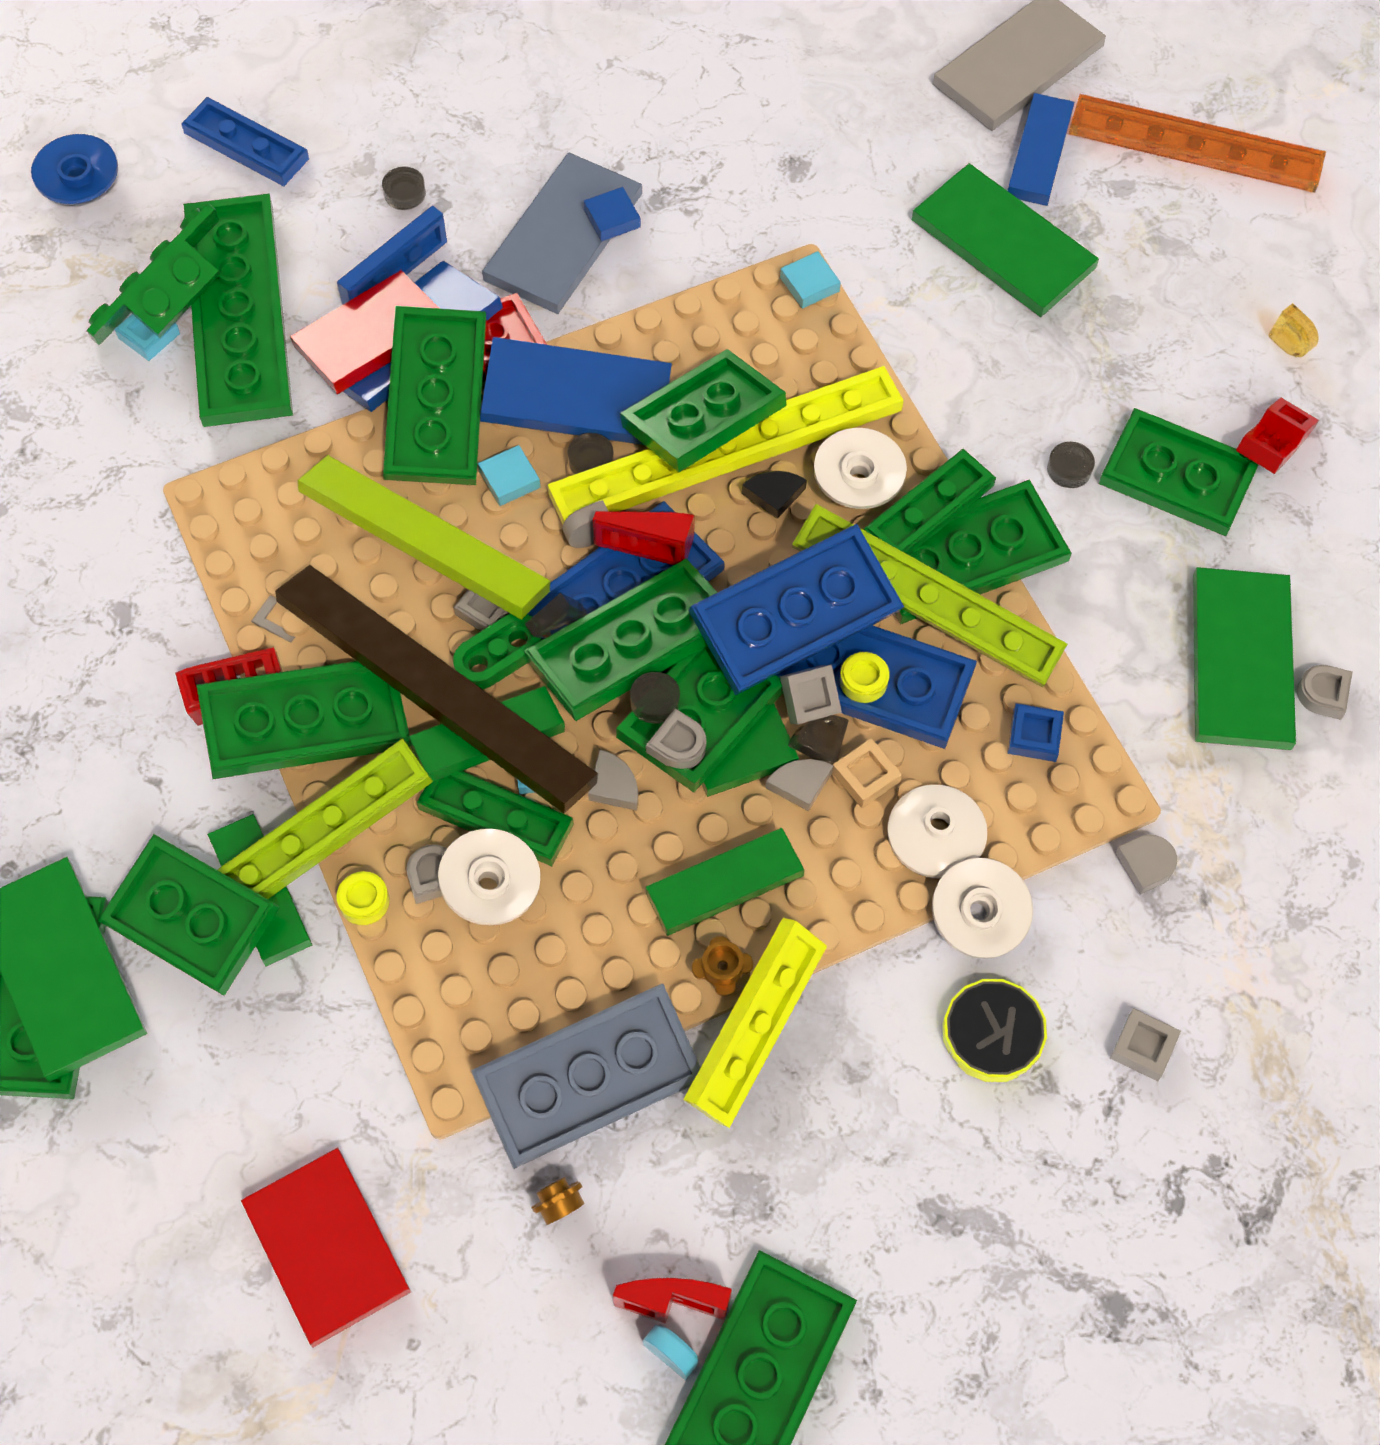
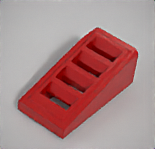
M596 511L594 514L593 533L596 546L675 565L688 558L694 539L695 515L610 511Z
M275 648L204 663L175 672L186 712L197 726L203 724L197 685L238 679L237 676L244 673L246 677L257 676L256 669L263 666L266 674L283 672Z

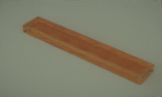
M1084 94L1079 95L1069 130V135L1314 193L1319 185L1326 151Z

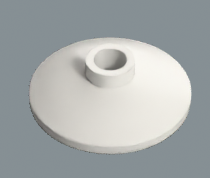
M849 428L831 435L821 444L815 456L814 475L818 486L831 500L849 508L869 509L889 502L899 493L906 478V460L900 447L887 435L868 428ZM862 474L866 478H856L852 475Z
M925 785L907 792L897 801L889 816L887 833L893 853L904 866L919 875L941 879L957 863L981 857L987 841V824L979 806L962 791L945 785ZM933 819L944 820L947 822L948 828L938 830L932 826L930 821Z
M479 829L460 836L446 849L439 865L438 884L446 904L458 916L480 925H500L518 918L532 905L540 886V868L533 851L520 838L502 830ZM483 878H491L497 883V887L492 890L484 889L479 885V881Z
M972 858L957 863L941 877L934 890L932 913L939 933L950 946L967 956L987 959L1002 956L1022 942L1031 926L1033 905L1025 882L1012 868L993 859ZM972 904H980L984 907L986 911L984 920H978L972 916L970 912Z

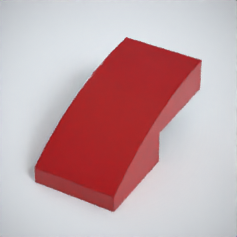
M1280 397L1267 408L1260 422L1244 435L1236 451L1275 474L1302 445L1319 420Z
M650 1278L616 1285L613 1293V1302L615 1307L665 1324L672 1303L724 1320L731 1300L732 1289L693 1279Z

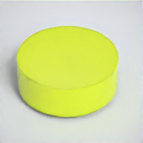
M870 652L855 653L849 656L841 667L840 687L843 693L853 701L860 703L876 701L883 696L887 689L889 668L885 661L876 654Z
M366 871L356 872L347 876L339 885L336 895L342 915L349 922L357 925H369L381 919L387 912L390 902L389 893L384 881L378 875Z

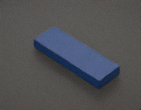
M1034 93L1008 186V192L1019 200L1048 206L1074 101Z
M206 97L181 123L184 134L283 187L309 160L306 148L209 97Z
M432 205L337 281L342 305L400 270L406 275L445 245L447 243L443 213Z

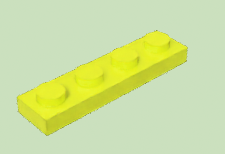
M782 918L683 1099L714 1122L730 1128L827 948L826 944L797 921Z

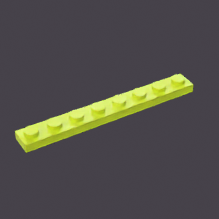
M885 366L786 400V407L681 472H677L652 450L646 449L548 484V494L562 524L573 512L597 501L603 500L610 512H620L830 437L839 431L855 428L902 411L904 400Z

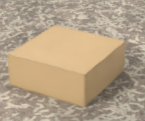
M872 738L833 764L832 774L861 808H864L900 783L902 773Z

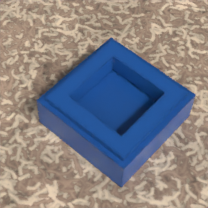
M624 187L584 200V211L601 242L641 228V218Z
M1016 703L1013 710L1007 754L1056 762L1059 755L1064 711Z

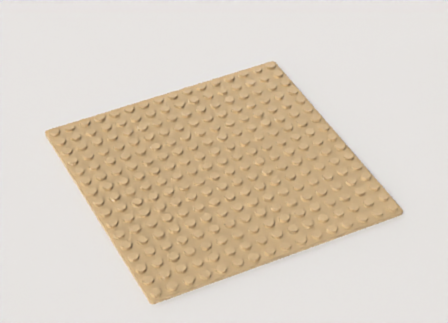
M814 244L799 247L546 342L547 345L672 363L669 383L728 349L786 392V400L885 366L904 400L902 411L855 428H868L887 435L900 447L904 454L907 466L905 482L899 493L889 502L874 508L855 509L840 505L827 497L818 486L814 475L815 456L821 444L827 439L824 438L620 511L649 512L665 501L675 512L695 515V533L725 562L724 571L709 581L710 585L717 592L799 553L798 550L792 548V544L815 504L854 525L857 524L859 528L864 530L873 520L948 461L842 285L840 284V292L802 309L780 279V269L817 251L824 258L820 249ZM486 381L482 382L481 407H482V401H483V395H484V389H485V383H486ZM386 401L372 412L364 409L171 481L164 486L163 492L232 657L274 647L283 672L356 661L278 602L266 619L282 627L288 635L294 636L295 638L292 642L252 623V619L270 595L276 597L275 591L311 565L454 669L453 657L456 649L463 642L481 632L455 615L454 606L469 589L298 491V479L329 455L549 579L551 583L600 546L595 544L584 548L570 546L562 529L563 524L548 494V484L649 448L640 444L480 421L478 463L519 445L540 479L541 488L499 506L479 473L478 466L476 485L384 480L383 469L388 401ZM785 471L803 477L807 480L806 489L777 519L742 494V485L747 480L764 472ZM862 474L852 475L856 478H866ZM1022 580L981 594V596L1055 636ZM894 614L873 626L977 661L946 749L842 713L799 725L790 724L784 693L774 703L799 760H820L833 765L872 738L902 773L900 783L864 808L858 805L833 774L829 777L809 811L766 789V781L771 775L710 797L706 796L702 785L693 793L616 738V728L658 684L655 676L575 721L532 666L527 663L493 686L482 690L499 702L546 686L565 722V732L550 737V739L593 770H595L600 750L612 753L623 760L631 769L637 782V811L589 801L588 791L566 813H563L573 818L574 825L553 866L551 867L538 861L540 886L534 902L521 916L500 925H480L467 921L458 916L446 904L442 896L416 904L406 870L410 856L417 849L426 845H440L448 848L457 838L470 832L418 810L417 801L425 788L318 864L430 1133L434 1138L441 1140L491 1118L470 1070L659 984H664L684 1031L732 1011L783 917L797 921L827 945L813 974L933 921L932 899L940 879L919 875L904 866L893 853L887 833L889 816L894 805L903 795L917 787L945 785L958 789L968 795L981 809L987 824V841L980 858L993 859L1009 866L1022 880L1155 822L1161 813V809L1065 651L1046 684L1041 687L919 618L900 625ZM517 639L511 645L521 647L526 644V641ZM483 664L475 665L471 670L474 672H482L487 668V666ZM264 666L256 669L257 676L266 675ZM245 673L241 674L240 677L245 678ZM401 694L409 735L442 724ZM1016 703L1064 711L1059 755L1056 762L1007 754L1013 710ZM381 753L282 768L279 771L298 813ZM492 760L463 770V772L562 813L536 793L519 794L518 780ZM933 819L930 821L932 826L938 830L948 828V824L944 820ZM783 828L804 868L803 877L666 936L646 895V886ZM361 871L378 875L384 881L390 898L389 907L385 915L369 925H357L349 922L342 915L336 898L341 882L347 876ZM483 878L479 881V885L484 889L492 890L497 887V883L491 878ZM718 936L726 937L730 942L738 946L742 953L749 954L753 959V970L751 973L742 975L736 983L735 992L726 997L718 995L715 991V986L705 979L695 978L692 973L694 960L702 958L704 951L710 945V941ZM724 962L718 964L720 970H726L728 967Z

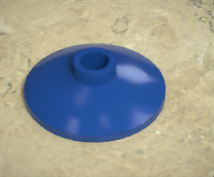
M88 134L66 135L49 142L37 153L31 167V176L37 190L49 200L62 204L84 203L97 198L110 188L118 173V161L111 146L104 140Z

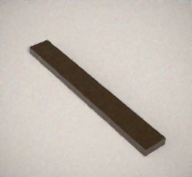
M307 566L275 591L276 602L562 813H566L597 784L598 773L313 566Z

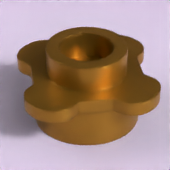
M723 936L713 938L710 941V945L704 951L703 957L695 959L692 964L694 977L707 980L715 986L716 993L724 997L732 995L736 990V983L742 975L749 974L753 970L752 957L747 953H742L738 946ZM724 962L728 967L726 970H720L718 964Z
M565 1177L538 1191L536 1194L540 1202L531 1208L535 1214L540 1212L546 1225H549L585 1204L578 1192L583 1186L578 1181L569 1185Z

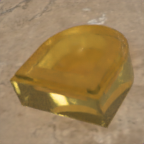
M1293 303L1281 312L1268 334L1283 351L1294 357H1303L1315 348L1319 341L1318 331L1314 323Z

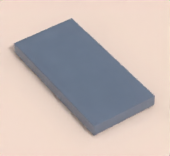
M568 152L482 270L483 281L509 293H518L519 297L559 314L610 241V239L601 242L584 211V200L624 187L631 202L635 205L642 195V184Z
M662 983L470 1071L512 1168L515 1169L690 1087L701 1067Z

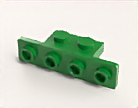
M208 203L201 211L198 208L192 210L180 225L182 231L171 242L164 240L154 249L150 256L152 262L141 274L135 271L125 279L119 288L121 294L110 306L104 303L91 315L88 321L91 326L87 329V333L98 345L102 344L130 313L156 336L161 338L220 276L219 270L194 249L197 243L219 221L216 209Z

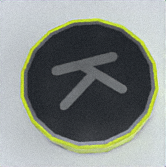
M982 979L964 986L951 999L942 1023L943 1043L948 1053H951L953 1059L958 1062L957 1066L967 1075L985 1082H1008L1026 1073L1039 1060L1047 1039L1046 1018L1037 1000L1023 987L1004 979Z

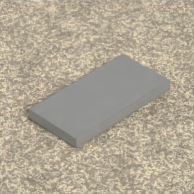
M1033 0L935 73L933 85L993 131L1030 103L1034 93L1042 94L1103 47L1106 35L1059 0Z

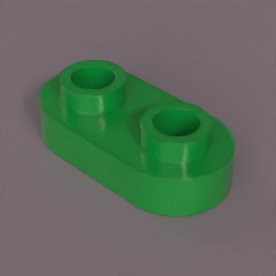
M512 614L506 615L463 642L456 649L453 657L454 669L481 689L493 686L528 663L524 650L543 640L539 623L528 614L522 620ZM517 639L526 641V644L521 647L511 645ZM483 664L487 666V668L482 672H474L471 670L475 665Z

